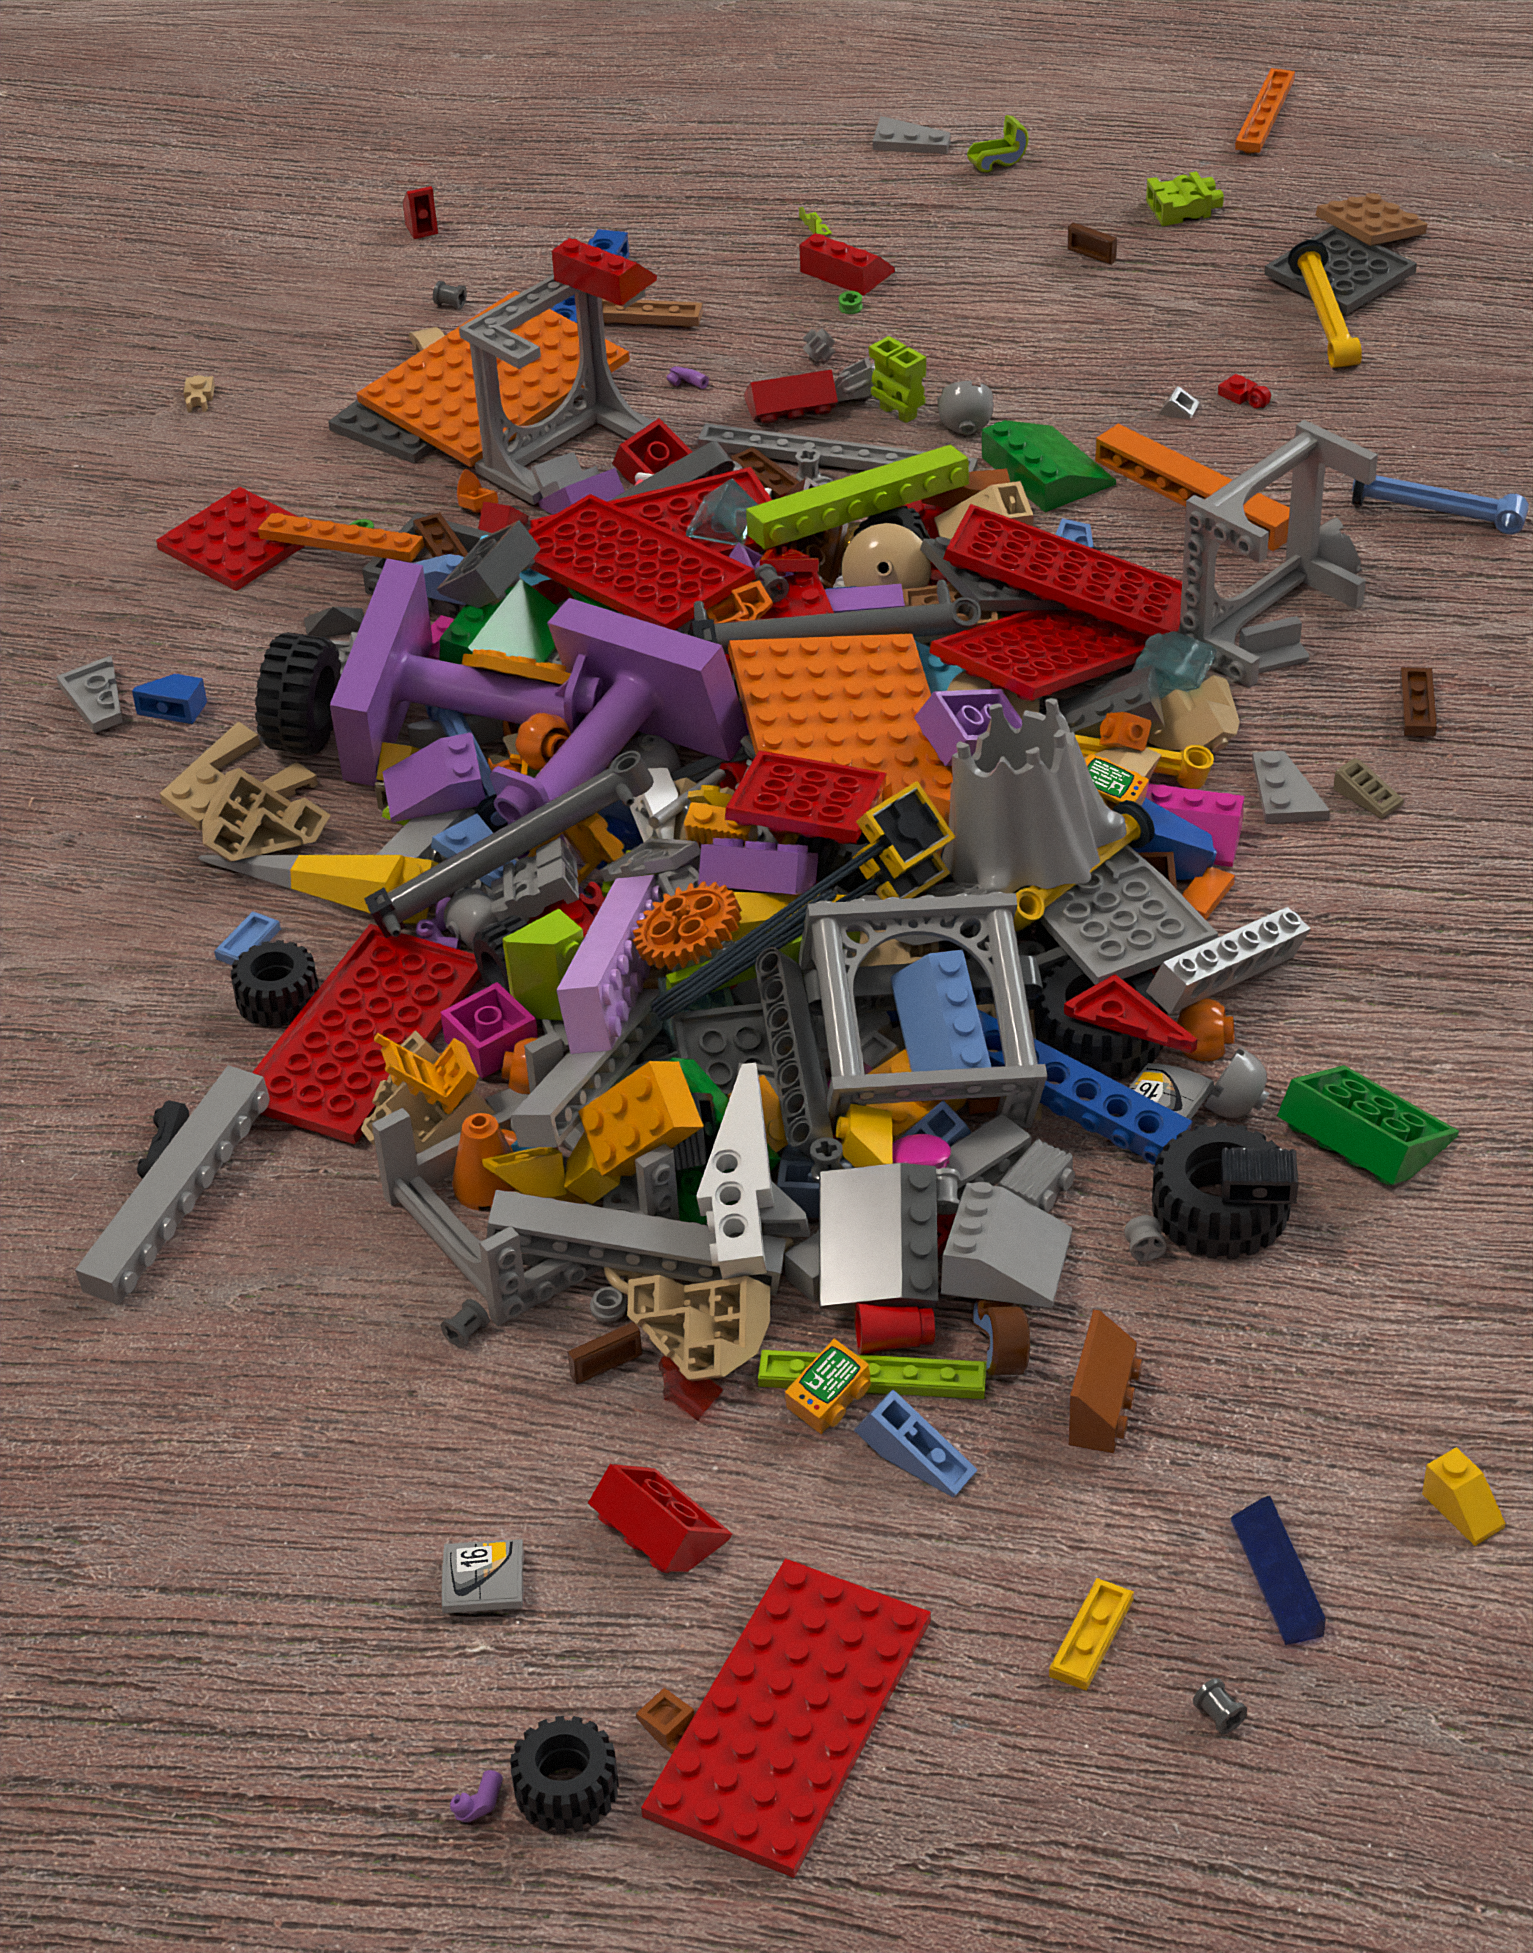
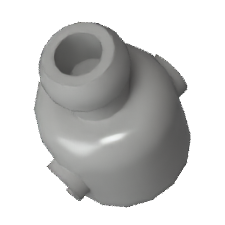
M465 888L458 891L448 901L444 910L443 919L446 928L457 939H460L473 949V937H475V934L499 922L491 910V902L497 899L495 897L490 898L478 888Z

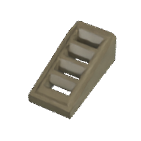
M1353 758L1335 772L1333 789L1381 819L1404 803L1402 797L1357 758ZM1381 799L1385 800L1380 804L1378 803V801Z

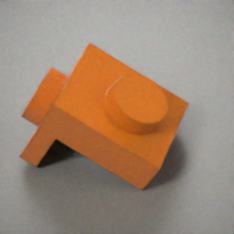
M1127 712L1107 713L1100 726L1101 738L1099 744L1109 748L1128 747L1137 751H1144L1152 722Z

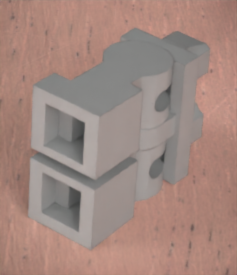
M561 837L537 848L536 856L521 858L516 862L515 866L512 862L503 865V877L491 882L492 893L497 899L491 902V910L499 921L511 915H517L525 922H528L530 917L538 916L543 912L544 907L562 899L567 904L579 900L578 880L576 879L578 878L577 859Z

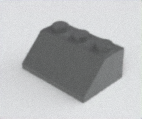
M520 520L479 540L440 584L437 591L441 595L476 608H480L488 603L492 606L496 605L505 598L506 593L504 591L521 579L519 574L535 563L533 557L541 548Z

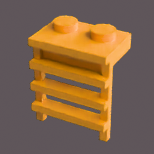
M598 813L562 832L586 864L580 871L577 869L578 878L576 879L578 880V885L602 860L610 864L625 855L622 852L623 844L617 837L609 834L606 830L608 827L607 822ZM562 833L529 850V854L526 857L536 856L537 848L557 839Z
M379 1033L374 1037V1041L383 1046L381 1052L386 1063L385 1071L390 1074L393 1084L399 1086L403 1081L406 1082L411 1094L416 1096L419 1091H422L429 1104L433 1105L437 1100L440 1101L444 1112L449 1115L461 1099L471 1093L476 1086L479 1076L466 1045L456 1038L450 1042L437 1061L432 1064Z

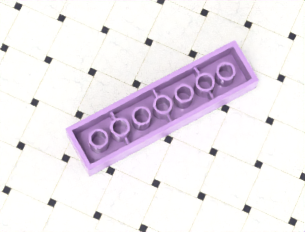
M654 875L615 879L557 988L570 1054L612 1050L617 1038L621 1036V1029L624 1023L628 1021L631 1008L635 1006L639 992H642L644 981L649 977L652 965L649 966L646 960L643 961L633 942V939L636 938L633 930L639 928L636 923L638 920L646 919L643 912L654 909L653 902H663V892L660 886H656Z

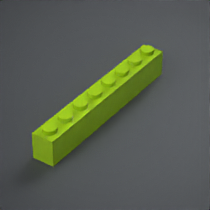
M950 444L746 508L747 535L765 550L968 485L969 458Z

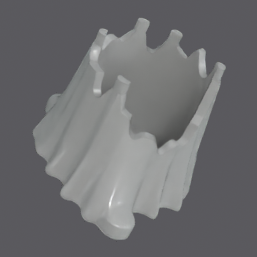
M1050 698L1045 700L1046 716L1041 713L1025 710L1022 726L1017 729L1011 726L1004 717L1002 705L993 704L989 707L991 719L987 731L977 737L976 751L973 756H971L969 744L961 741L956 744L957 753L952 755L953 783H951L950 800H948L950 801L948 827L956 838L943 848L944 852L941 858L950 871L954 882L980 884L986 889L987 894L992 892L1014 893L1017 889L1028 885L1050 889L1063 884H1084L1091 879L1090 870L1100 863L1097 848L1120 840L1126 835L1125 818L1105 805L1089 773L1074 732H1070L1065 717L1059 711L1057 699Z

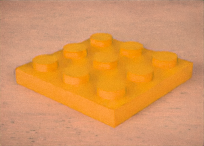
M474 649L473 654H463L461 665L561 685L571 675V673L565 672L566 666L549 662L537 663L536 659L522 656L509 657L504 652L489 649Z

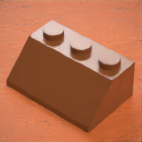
M1093 1309L1070 1394L1069 1445L1114 1453L1118 1438L1125 1439L1128 1416H1124L1125 1409L1132 1410L1136 1389L1131 1387L1132 1381L1139 1382L1143 1359L1136 1358L1137 1342L1100 1310Z

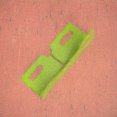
M799 207V218L803 220L804 224L809 227L813 234H822L824 236L832 234L826 224H820L822 219L816 212L806 214L804 208Z

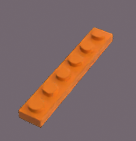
M1270 69L1238 134L1235 150H1242L1245 153L1261 152L1295 80V71Z
M271 513L258 528L260 539L412 562L425 546L423 536L359 527L358 525H346L332 521L308 519L307 517H294L281 513Z

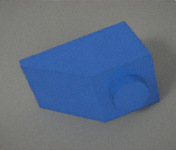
M172 674L134 687L132 690L137 715L193 724L207 703L203 678Z

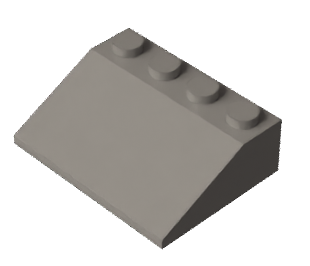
M986 1182L966 1183L943 1253L941 1294L1053 1308L1072 1235V1227L1003 1187L992 1186Z

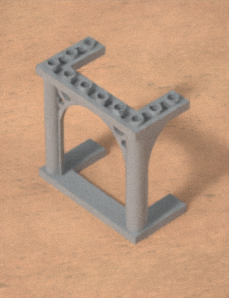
M554 274L459 327L460 338L470 343L483 454V459L475 463L476 473L533 505L538 503L543 497L532 471L524 467L526 464L597 422L627 439L654 422L634 411L628 405L612 378L606 355L602 299L554 281ZM645 289L621 307L626 308L646 296ZM575 294L580 359L574 384L563 403L549 417L534 425H515L507 418L501 404L496 357L518 369L540 358L539 346L514 334L511 330ZM582 395L583 400L573 404L574 399ZM516 433V439L508 443L511 436Z
M1302 420L1296 425V434L1293 439L1205 500L1196 495L1186 500L1179 651L1251 688L1258 682L1260 658L1236 646L1235 638L1243 625L1302 582L1355 609L1363 605L1366 580L1318 556L1325 465L1369 485L1376 480L1378 454L1306 420ZM1293 469L1286 561L1241 594L1232 598H1221L1214 585L1216 555L1220 544L1258 563L1267 558L1269 531L1250 523L1245 516L1243 506L1258 492Z
M992 892L986 895L961 893L947 897L925 895L909 899L889 897L885 900L866 901L864 899H854L850 902L819 901L808 904L798 959L801 970L817 969L832 1073L826 1101L832 1133L833 1130H836L839 1117H845L851 1103L865 1106V1104L999 1096L1001 1098L995 1118L1004 1114L1020 1128L1032 1127L1047 1079L1045 1064L1037 1063L1013 923L1018 905L1016 893ZM973 925L970 938H965L960 934L962 926ZM954 926V927L951 928V929H944V928H942V927ZM874 930H886V931H884V932H875ZM863 931L869 941L865 944L856 943L847 936L846 932ZM907 935L935 936L953 942L968 952L969 959H976L980 963L991 983L1005 1066L865 1075L853 995L854 977L863 959L880 944ZM847 951L856 953V956L846 958Z
M555 1031L524 1045L530 1093L564 1058L562 1038ZM525 1099L492 1115L497 1120L501 1129L512 1131L511 1114ZM403 1108L372 1123L384 1198L391 1206L400 1202L488 1301L490 1318L497 1326L518 1317L526 1310L549 1300L557 1293L580 1283L583 1279L604 1268V1266L534 1254H521L519 1234L512 1226L480 1241L429 1187L454 1173L461 1132L416 1155L410 1115ZM582 1121L563 1141L571 1151L574 1150L585 1131ZM665 1143L635 1159L636 1173L632 1176H620V1184L604 1195L602 1208L625 1210L631 1213L660 1216L680 1221L674 1151ZM617 1198L621 1200V1203H612ZM523 1265H528L531 1269L524 1272Z

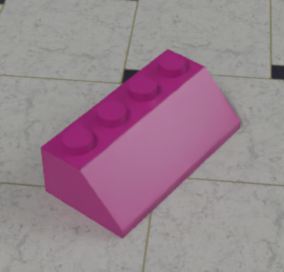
M1148 784L1147 799L1212 835L1213 847L1217 851L1213 865L1233 867L1243 824L1244 796Z

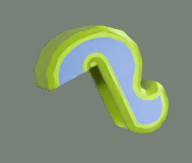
M1005 116L1004 138L976 142L968 149L967 158L979 171H992L994 162L1003 167L1011 166L1019 162L1025 154L1029 141L1028 131L1014 116Z

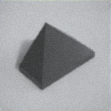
M330 607L304 617L306 634L329 637L358 632L364 614L362 608Z

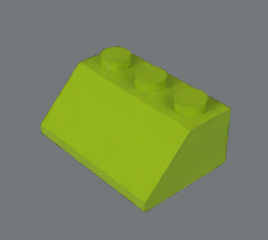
M560 909L502 938L510 994L536 1019L563 1021L557 988L584 939L583 929Z

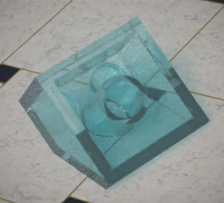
M1175 631L1163 635L1158 633L1147 639L1146 645L1140 656L1136 659V664L1131 673L1153 664L1161 700L1175 689L1187 692L1199 688L1218 651L1214 646Z

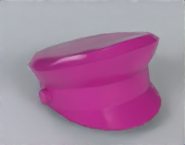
M930 1134L908 1135L896 1140L892 1144L893 1163L936 1166V1169L947 1168V1164H949L951 1148L946 1141Z

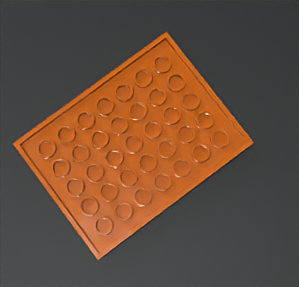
M513 291L464 324L520 294V292ZM551 309L540 313L511 330L514 334L539 346L540 358L518 369L496 357L501 404L505 415L515 425H534L556 411L569 394L577 375L580 359L577 323ZM459 327L356 393L359 403L467 466L473 467L476 462L483 459L470 343L460 338ZM605 339L607 362L612 373L630 361L629 351ZM516 433L511 436L508 442L516 438Z
M913 634L729 640L728 652L755 755L761 750L885 772L887 776L883 791L890 783L908 787L918 781L926 794L950 800L951 783H953L952 766H945L938 758L937 752L923 735L920 726L914 719V716L931 696V692ZM881 793V795H880V797H879V799H878V801H877L875 807H876L877 805H879L880 803H882V793ZM791 831L776 832V834H796V833H797V832H791Z

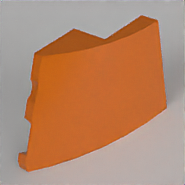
M760 580L732 590L731 595L707 609L706 615L707 619L714 620V624L759 620L773 606V602Z

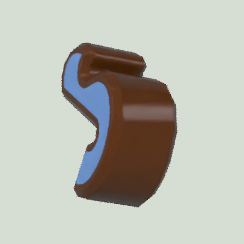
M977 1298L974 1301L972 1310L973 1323L978 1330L989 1337L987 1373L990 1376L1023 1374L1027 1369L1030 1356V1329L1025 1311L1021 1307L1014 1306V1303Z

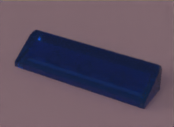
M1271 1496L1263 1497L1231 1516V1523L1285 1646L1324 1637L1325 1615Z

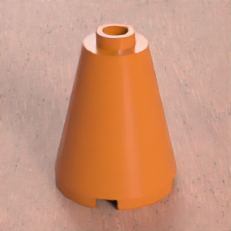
M477 1113L464 1120L452 1179L454 1196L462 1205L478 1211L479 1206H490L492 1208L496 1190L515 1192L513 1187L483 1166L482 1159L512 1153L497 1120L490 1114Z

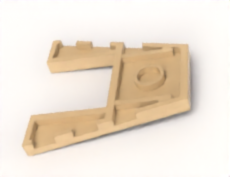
M237 722L159 793L161 803L201 831L202 822L211 798L225 776L218 769L260 744L258 734L242 723ZM298 762L262 782L285 798L296 794V788L307 784L311 788L318 785L317 776Z

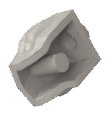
M868 357L844 368L834 380L838 401L858 398L868 399L872 397L871 387L874 385L871 379L875 370V363L871 364Z

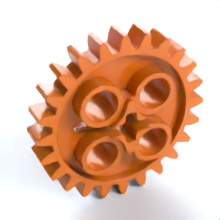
M702 881L695 888L690 883L685 891L678 887L675 890V895L664 894L663 902H653L654 909L643 912L646 919L636 922L639 928L633 930V934L636 937L633 939V942L643 961L646 960L649 966L655 964L657 969H661L667 965L668 969L672 970L677 963H680L681 967L685 968L688 961L693 960L695 964H698L700 956L705 955L710 958L712 957V949H723L721 944L723 940H732L730 932L739 929L736 922L742 920L740 915L742 909L733 891H729L726 885L719 887L717 882H713L708 887L706 882Z

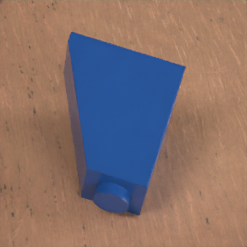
M1145 798L1141 806L1149 813L1153 820L1155 828L1154 838L1144 847L1132 849L1136 852H1173L1176 880L1202 877L1206 868H1211L1216 858L1217 851L1213 847L1212 835Z

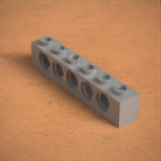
M1288 907L1283 908L1164 961L1146 992L1169 1014H1172L1293 958L1311 928L1301 920L1297 913Z

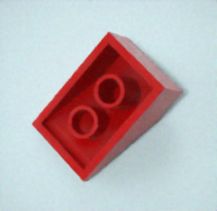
M658 418L619 445L612 465L631 484L635 485V475L637 473L654 475L692 453V451Z

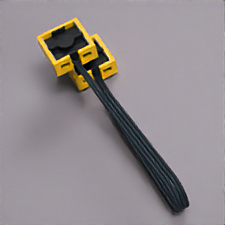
M918 781L872 808L856 821L870 844L854 855L850 862L807 890L652 1002L650 1007L657 1013L656 1016L659 1017V1020L665 1021L755 965L757 957L763 950L769 947H775L779 950L803 934L808 904L819 901L832 902L837 895L832 889L825 890L858 867L867 880L872 879L836 902H850L851 900L859 899L877 887L879 888L875 892L880 900H885L889 897L901 899L916 898L946 878L950 871L937 854V851L947 846L956 837Z

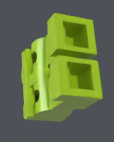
M1195 171L1189 172V176H1177L1172 181L1160 182L1157 177L1147 178L1146 202L1162 226L1183 223V218L1186 217L1197 219L1201 216L1209 218L1211 217V209L1223 207L1224 194L1221 189L1216 190L1213 177L1201 178L1198 172Z
M887 336L868 347L869 357L873 358L875 363V370L871 379L874 385L871 387V395L879 399L882 410L892 412L896 409L898 410L899 420L908 423L917 418V408L926 404L925 390L922 385V379L926 377V356L910 347L906 349V345Z

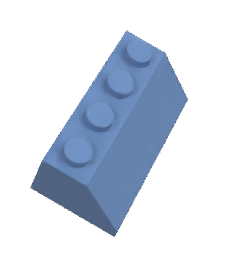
M963 950L927 954L890 977L911 1072L991 1067Z

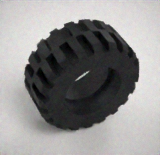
M284 632L271 641L270 648L265 652L264 662L261 663L260 677L256 687L258 688L257 696L255 697L257 732L260 735L261 742L269 749L314 755L323 750L325 743H328L330 733L334 729L330 703L342 675L340 674V654L336 645L331 640L325 637Z
M1073 959L1065 961L1063 967L1057 966L1042 980L1043 994L1036 999L1035 1004L1036 1040L1109 1078L1119 1076L1120 1079L1129 1077L1133 1071L1139 1073L1148 1063L1154 1062L1160 1055L1164 1045L1068 1017L1064 1014V1003L1095 986ZM1148 970L1122 979L1167 1015V1011L1146 992L1155 977L1152 972L1147 973Z
M1216 1123V1126L1208 1127L1207 1124L1196 1126L1195 1130L1191 1132L1187 1129L1179 1133L1176 1140L1172 1138L1163 1147V1150L1155 1160L1152 1188L1153 1216L1159 1221L1161 1231L1165 1235L1169 1234V1239L1179 1247L1181 1245L1186 1246V1250L1195 1255H1198L1200 1252L1207 1254V1258L1217 1259L1218 1256H1227V1259H1237L1239 1254L1246 1253L1247 1256L1259 1252L1260 1246L1265 1249L1275 1242L1276 1237H1279L1285 1230L1286 1222L1289 1220L1291 1204L1221 1202L1222 1197L1212 1196L1198 1190V1188L1206 1185L1221 1184L1222 1149L1225 1147L1229 1150L1237 1147L1249 1148L1251 1150L1254 1148L1258 1150L1264 1148L1266 1151L1270 1148H1280L1272 1140L1266 1141L1264 1134L1256 1130L1252 1133L1247 1131V1127L1241 1125L1228 1127L1226 1126L1227 1123Z

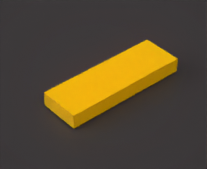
M1096 1578L1049 1667V1677L1087 1691L1134 1600V1591Z

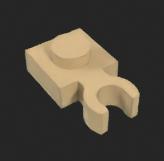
M197 375L186 378L184 398L188 412H192V408L195 406H201L202 412L207 411V401L213 400L215 387L213 376L204 377Z

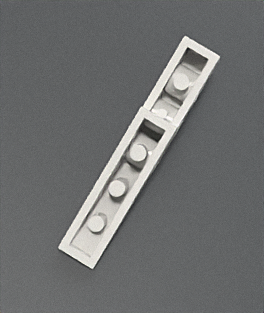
M756 1062L741 1065L696 1195L701 1216L707 1215L709 1234L715 1233L716 1243L710 1244L712 1266L719 1265L722 1279L767 1273L760 1208L774 1206L760 1080ZM726 1169H735L730 1173H722ZM732 1200L739 1201L734 1205H725ZM733 1233H742V1235L736 1238L728 1237Z

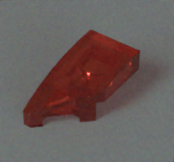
M665 1355L658 1363L664 1382V1400H672L697 1421L703 1417L723 1392V1389L710 1379L688 1380L679 1371L680 1368L671 1358Z

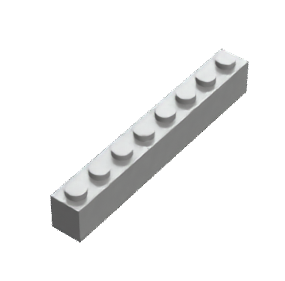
M642 989V992H639L635 1006L631 1008L628 1021L624 1023L621 1029V1036L617 1038L612 1050L570 1054L569 1051L511 1114V1128L516 1134L518 1147H558L581 1121L578 1111L608 1091L670 1020L669 1018L665 1021H660L659 1017L656 1016L657 1013L650 1007L652 1002L664 994L663 989Z
M229 1065L225 1068L75 1269L84 1293L120 1305L126 1295L134 1290L137 1280L146 1268L154 1263L159 1250L167 1240L173 1237L178 1224L186 1214L192 1211L195 1201L200 1194L211 1185L214 1175L219 1168L230 1159L233 1149L241 1138L248 1134L252 1123L258 1115L267 1108L270 1098L263 1076Z
M1001 1114L990 1122H985L979 1129L967 1137L957 1140L950 1147L951 1154L949 1164H947V1168L955 1169L961 1175V1182L957 1184V1199L961 1201L966 1183L986 1182L994 1186L1000 1182L1031 1147V1136L1004 1114ZM819 1230L816 1234L802 1243L792 1246L788 1252L784 1253L785 1278L813 1303L819 1300Z
M495 1191L488 1220L487 1238L512 1226L519 1234L522 1253L651 1275H661L698 1283L722 1280L719 1265L712 1266L710 1244L716 1243L715 1233L709 1234L707 1225L666 1219L660 1216L631 1213L625 1210L601 1208L589 1204L560 1201L553 1198L525 1195L518 1192ZM733 1233L728 1237L736 1238L742 1235V1233ZM763 1235L767 1273L749 1275V1277L770 1286V1295L777 1296L786 1239Z

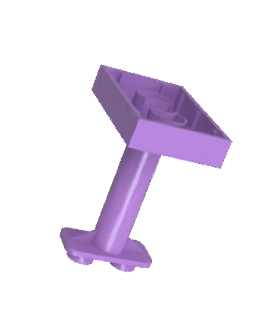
M387 558L331 700L330 709L343 780L375 786V782H381L376 777L382 742L396 743L411 702L518 724L527 721L530 716L536 713L554 714L562 717L568 724L570 732L573 733L601 700L603 682L602 678L589 675L588 656L578 654L570 678L562 685L427 658L433 644L423 565Z
M568 598L547 623L562 665L566 666L565 672L572 673L578 654L588 656L589 675L602 678L601 700L535 778L504 767H495L490 773V780L497 795V798L494 800V806L497 812L507 821L508 825L602 773L636 731L657 735L669 742L730 761L742 747L740 741L749 734L722 645ZM561 834L558 838L561 837V839L566 844L563 834ZM526 852L517 858H524L529 854V852Z

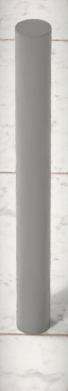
M717 769L688 791L701 790V785L717 786L726 779L725 771ZM688 791L650 817L649 825L657 829L681 812L685 805L691 803L687 798Z

